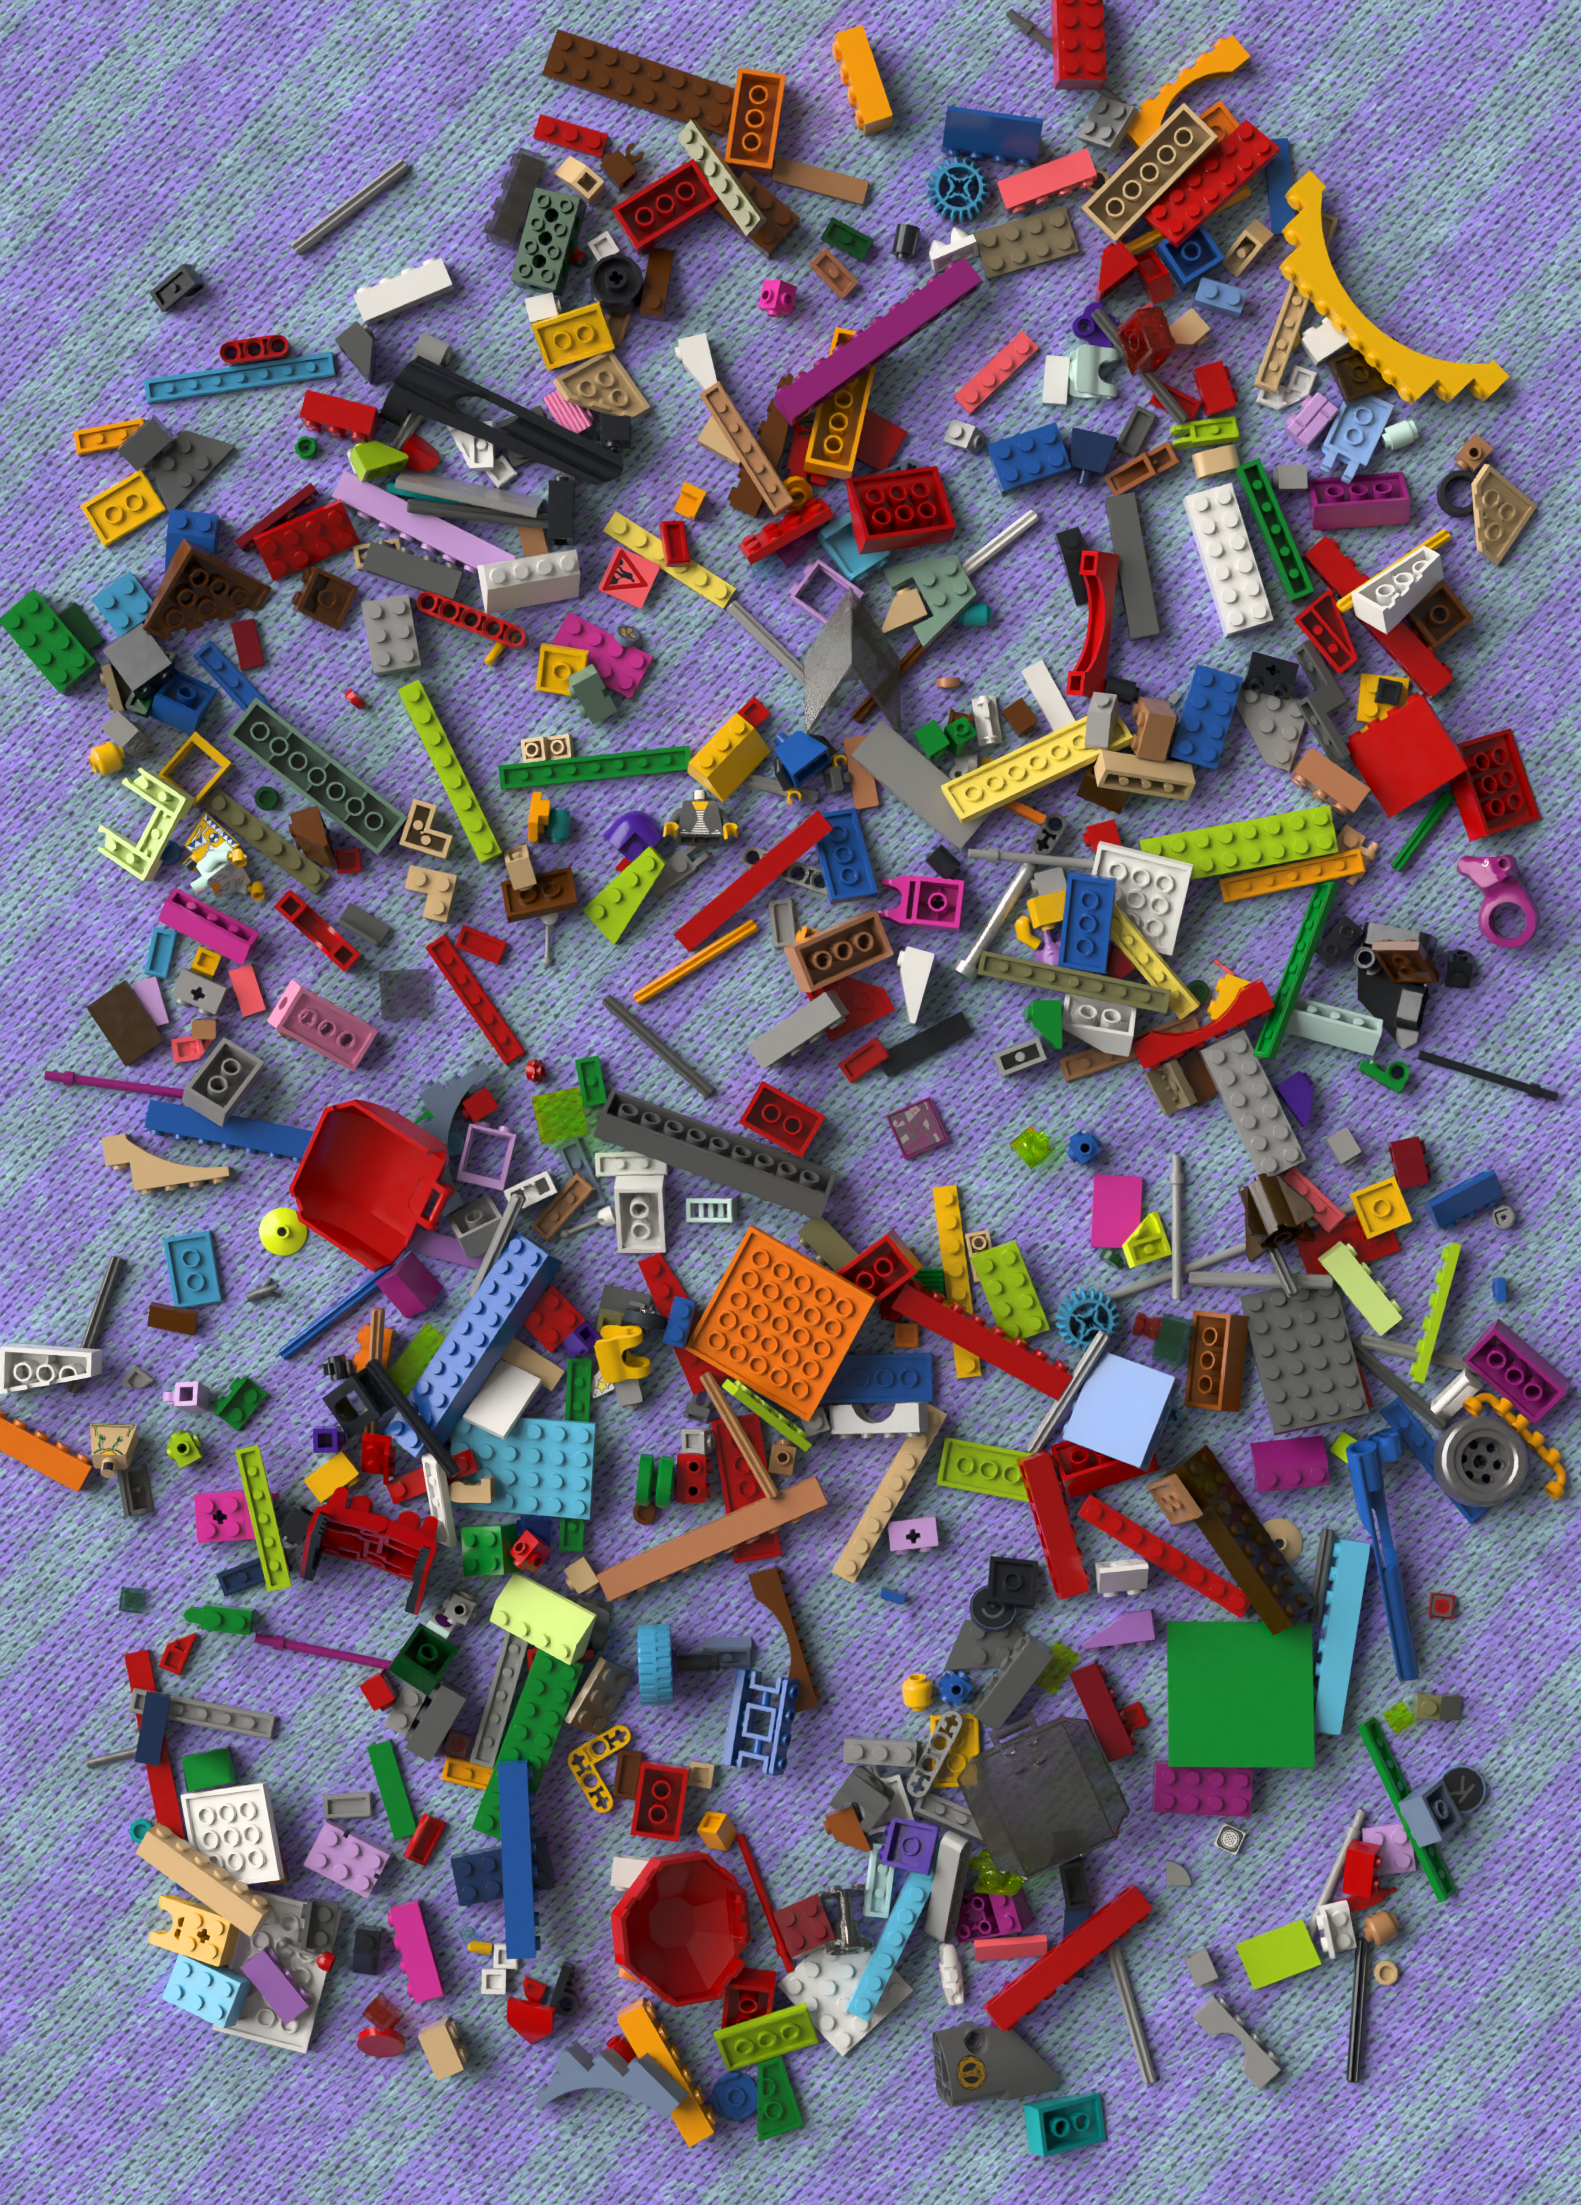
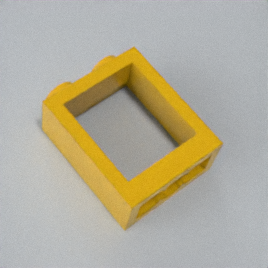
M194 732L159 772L158 776L186 792L169 776L197 745L221 766L220 770L195 797L192 805L198 808L233 768L234 764L197 732Z

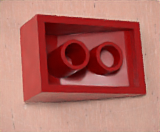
M743 1968L736 1979L732 1978L725 1988L727 1992L724 1996L721 2029L772 2013L776 1971Z

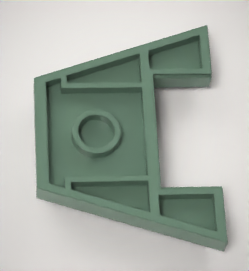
M955 554L881 568L892 591L914 580L933 614L931 618L913 626L924 650L978 597Z

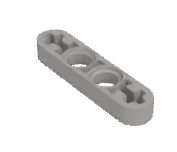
M954 1710L944 1712L937 1723L916 1767L907 1781V1790L912 1796L922 1797L930 1788L962 1726V1718L958 1712ZM955 1715V1720L958 1724L957 1726L952 1725L948 1732L953 1733L950 1738L946 1733L938 1730L940 1727L945 1730L947 1726L945 1718ZM937 1736H943L947 1740V1746L942 1750H938L933 1746V1741ZM930 1757L935 1760L936 1766L934 1770L925 1771L922 1768V1761L925 1758ZM917 1770H920L924 1775L931 1776L929 1780L924 1777L922 1781L923 1791H913L914 1787L911 1783L913 1781L917 1782L920 1778V1775L916 1774Z

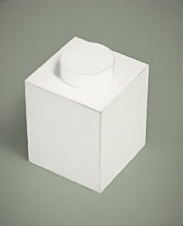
M553 292L525 299L531 325L532 323L562 313L559 298L554 299Z

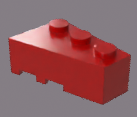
M1330 588L1293 620L1340 675L1355 663L1359 657L1342 613L1336 606L1337 600L1333 590Z

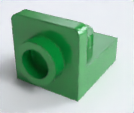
M962 717L944 728V735L950 742L949 749L955 758L963 755L965 743L977 736V732L966 717Z

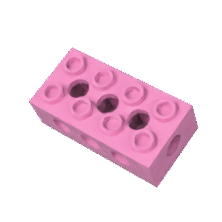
M291 980L267 1020L276 1029L353 1072L378 1033V1030L368 1022L294 980Z

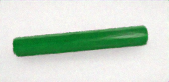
M1445 790L1391 863V867L1394 870L1401 872L1455 799L1451 792Z

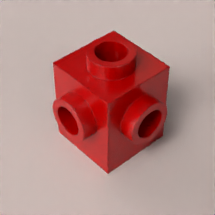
M528 1530L523 1533L509 1551L515 1558L513 1563L522 1571L529 1569L533 1573L538 1571L553 1552L543 1540Z

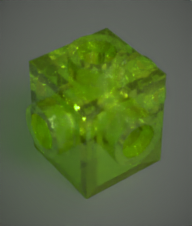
M1031 1125L1009 1143L1030 1169H1033L1053 1151L1047 1144L1050 1141L1047 1135L1042 1130L1037 1132Z

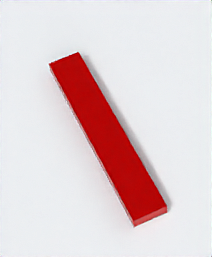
M443 934L425 947L505 1065H509L525 1054L526 1051L448 937Z

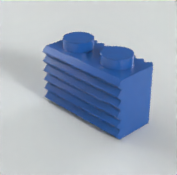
M676 1296L673 1298L675 1301L672 1302L671 1315L668 1316L670 1320L667 1321L666 1334L663 1335L664 1339L662 1341L665 1344L685 1349L698 1301Z

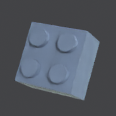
M1443 1778L1418 1786L1398 1803L1401 1814L1406 1819L1412 1837L1416 1840L1419 1848L1442 1841L1463 1823L1462 1817Z

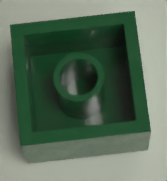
M419 1623L388 1670L429 1696L460 1649L422 1623Z

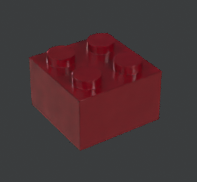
M818 1894L773 1912L790 1957L795 1961L839 1942L822 1897Z

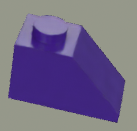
M1297 1071L1274 1089L1300 1126L1305 1127L1309 1123L1314 1092L1311 1087L1313 1082L1307 1073L1302 1074L1300 1071Z

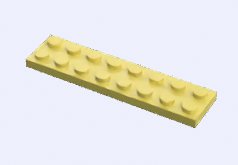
M1087 716L941 785L944 796L962 825L1097 761L1101 749L1087 748L1084 745ZM1120 716L1118 717L1107 751L1116 752L1131 745L1133 736Z

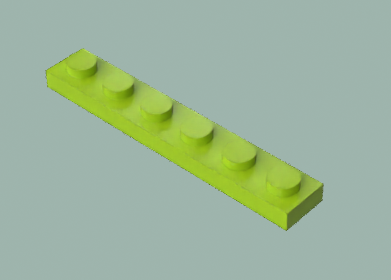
M1452 1242L1448 1244V1247L1444 1246L1440 1260L1444 1262L1442 1269L1437 1270L1434 1279L1437 1287L1435 1293H1431L1428 1301V1306L1431 1307L1429 1316H1425L1422 1323V1330H1425L1423 1339H1419L1416 1345L1415 1352L1419 1353L1417 1361L1412 1362L1409 1376H1412L1411 1383L1421 1385L1425 1382L1461 1244Z
M260 1444L235 1450L267 1591L271 1592L292 1587Z

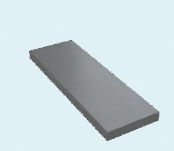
M406 469L400 473L395 482L396 489L533 518L538 515L544 500L539 497Z
M882 720L850 756L958 850L964 846L990 815V813H987L962 825L941 790V785L952 780Z

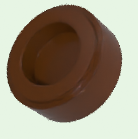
M650 1502L648 1507L634 1506L633 1517L639 1524H650L656 1518L657 1509L652 1502Z

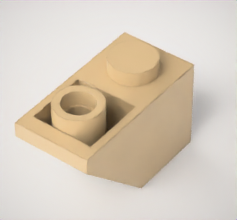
M571 156L554 173L557 178L581 197L589 206L606 188L603 179L588 166Z

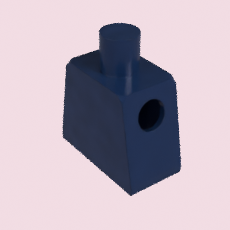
M1072 428L1069 462L1071 465L1070 470L1078 472L1076 485L1088 488L1090 487L1092 475L1102 477L1117 437Z

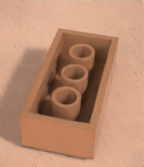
M877 910L864 911L784 947L801 992H813L894 955Z

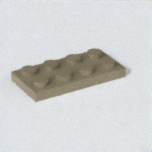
M1066 206L974 233L987 280L1079 253Z

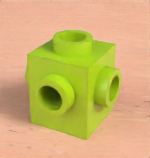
M182 1429L170 1436L172 1440L167 1443L169 1448L166 1451L172 1462L176 1460L180 1469L205 1456L200 1448L203 1444L197 1433L193 1434L192 1431L185 1433ZM182 1444L187 1446L186 1451L182 1449Z

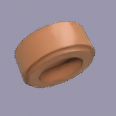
M960 677L936 679L938 689L961 686Z

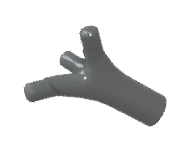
M268 1278L262 1287L246 1293V1297L249 1302L267 1296L280 1298L281 1294L274 1292V1290L279 1288V1284L271 1285L273 1279Z

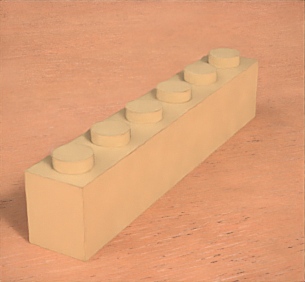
M160 1823L147 1831L136 1851L137 1855L249 1937L262 1929L274 1907L264 1897L257 1895L245 1883L235 1879L226 1869L217 1866L208 1856L198 1852L186 1840L180 1839L168 1827Z

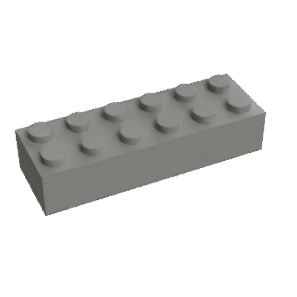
M1245 1030L1234 1032L1197 1050L1257 1175L1266 1173L1268 1177L1275 1176L1307 1160L1259 1060L1253 1056L1254 1049Z

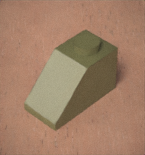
M1414 1691L1412 1716L1439 1721L1460 1720L1462 1696Z

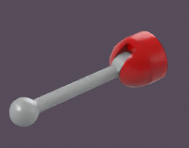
M281 1939L279 1942V1946L283 1949L289 1948L316 1959L318 1968L328 1973L331 1971L337 1955L325 1951L317 1955L307 1950H301L300 1947L290 1944L286 1939Z

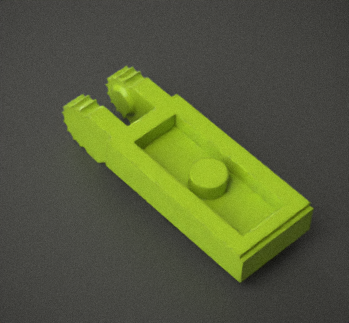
M1235 416L1192 421L1188 424L1176 425L1170 428L1172 437H1182L1174 439L1172 442L1173 447L1177 450L1187 449L1191 446L1199 447L1238 442L1240 439Z

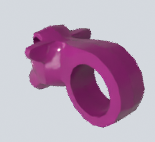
M1511 854L1484 857L1462 856L1457 862L1458 873L1469 878L1485 896L1478 915V927L1482 937L1486 935L1492 943L1502 948H1519L1524 946L1535 937L1540 927L1541 916L1534 900L1518 877L1520 870L1517 867V859ZM1504 902H1512L1520 906L1527 918L1525 930L1517 938H1507L1501 935L1495 927V911Z

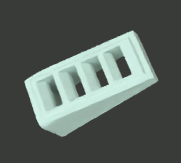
M686 1198V1222H737V1198ZM695 1203H699V1217H695ZM705 1203H708V1217H705ZM715 1203H718V1217H715ZM725 1203H727V1217H724Z

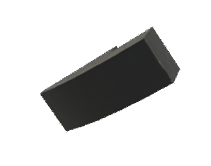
M1076 1829L1052 1833L1066 1910L1091 1907Z

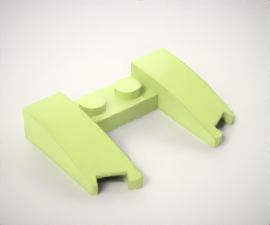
M139 768L138 771L142 774L133 782L130 778H125L122 784L157 807L138 844L106 825L100 824L98 832L106 833L105 847H98L97 850L140 880L153 881L163 862L160 857L179 820L186 818L195 798L152 772Z

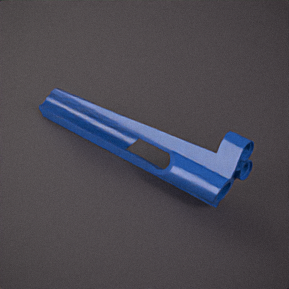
M1391 1427L1369 1435L1365 1440L1350 1444L1346 1448V1455L1358 1515L1363 1526L1372 1536L1399 1681L1403 1682L1419 1678V1668L1398 1556L1394 1549L1381 1468V1463L1398 1460V1457L1404 1455L1401 1430L1399 1427ZM1372 1509L1376 1511L1386 1568L1382 1567Z

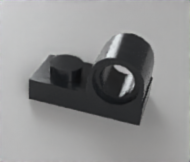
M182 264L149 293L160 310L167 312L182 298L194 295L205 285L191 264Z
M564 1961L549 2006L556 2007L555 2014L568 2017L576 2013L580 2000L576 1992L565 1988L566 1985L571 1986L575 1972L571 1971L573 1964ZM566 1997L571 1998L574 2001V2006L565 2008L562 2006L561 2000Z

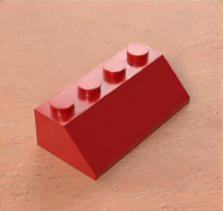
M1068 1441L1050 1446L1067 1499L1159 1470L1155 1452L1146 1472L1125 1462Z

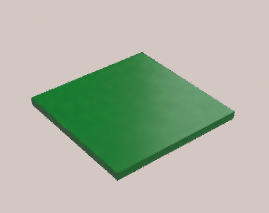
M1167 1621L1168 1768H1315L1312 1622H1296L1293 1626L1273 1636L1264 1622Z

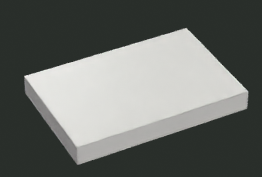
M500 1359L463 1415L464 1421L505 1440L541 1386L542 1380Z

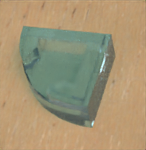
M764 558L750 565L755 582L778 575L775 567Z

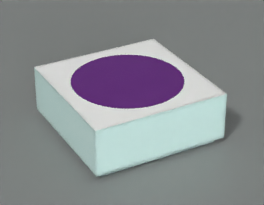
M436 1609L426 1627L447 1639L455 1625L447 1621L448 1617L444 1616L442 1611Z

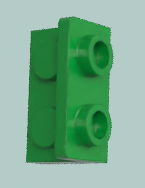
M243 1376L241 1379L237 1377L229 1387L232 1390L227 1397L222 1396L214 1406L217 1409L214 1415L223 1419L237 1431L242 1428L268 1395V1392L248 1376Z

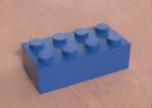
M1199 664L1196 665L1168 757L1169 760L1188 763L1193 767L1210 772L1217 770L1243 677Z

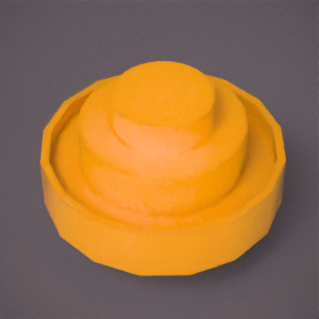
M793 476L783 481L796 502L786 510L797 511L804 507V503L812 498V488L803 477Z

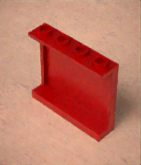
M1416 692L1406 699L1408 704L1402 708L1396 705L1386 712L1388 717L1382 721L1378 717L1367 724L1369 729L1361 733L1358 730L1347 737L1349 742L1346 744L1351 753L1349 755L1389 818L1474 765L1469 757L1464 758L1426 698L1429 695L1428 692L1422 695Z

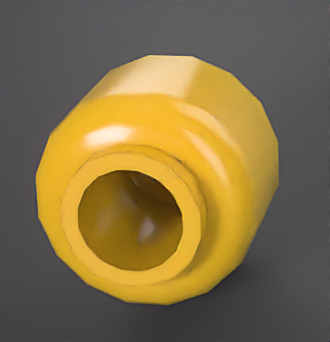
M108 741L92 748L88 761L95 774L99 773L101 776H107L123 768V759L126 756L120 746H115L113 742Z
M924 1674L909 1675L902 1684L904 1704L912 1708L913 1711L920 1712L926 1710V1707L930 1706L934 1701L933 1682Z

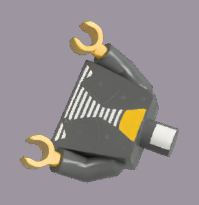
M696 790L692 793V800L683 801L682 808L676 809L668 822L665 823L663 837L669 834L673 835L674 839H677L678 846H722L723 832L725 840L730 835L738 838V826L732 823L724 810L718 808L716 801H707V793L705 791Z

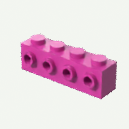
M176 887L165 900L158 919L160 922L242 966L252 954L260 932Z
M420 1898L391 1906L387 1918L390 1927L395 1928L397 1935L394 1937V1944L396 1950H401L403 1960H400L403 1974L408 1975L409 1983L406 1986L409 1997H414L415 2003L443 1996L445 1989Z

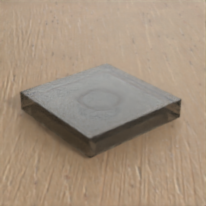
M427 968L379 971L381 1019L430 1017Z

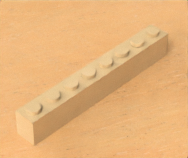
M928 1403L929 1431L920 1432V1437H905L832 1569L833 1573L851 1583L855 1582L947 1416L945 1412Z

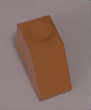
M852 1803L841 1807L839 1810H833L825 1814L826 1821H823L828 1835L833 1834L835 1840L862 1851H871L864 1830L859 1827L860 1821Z

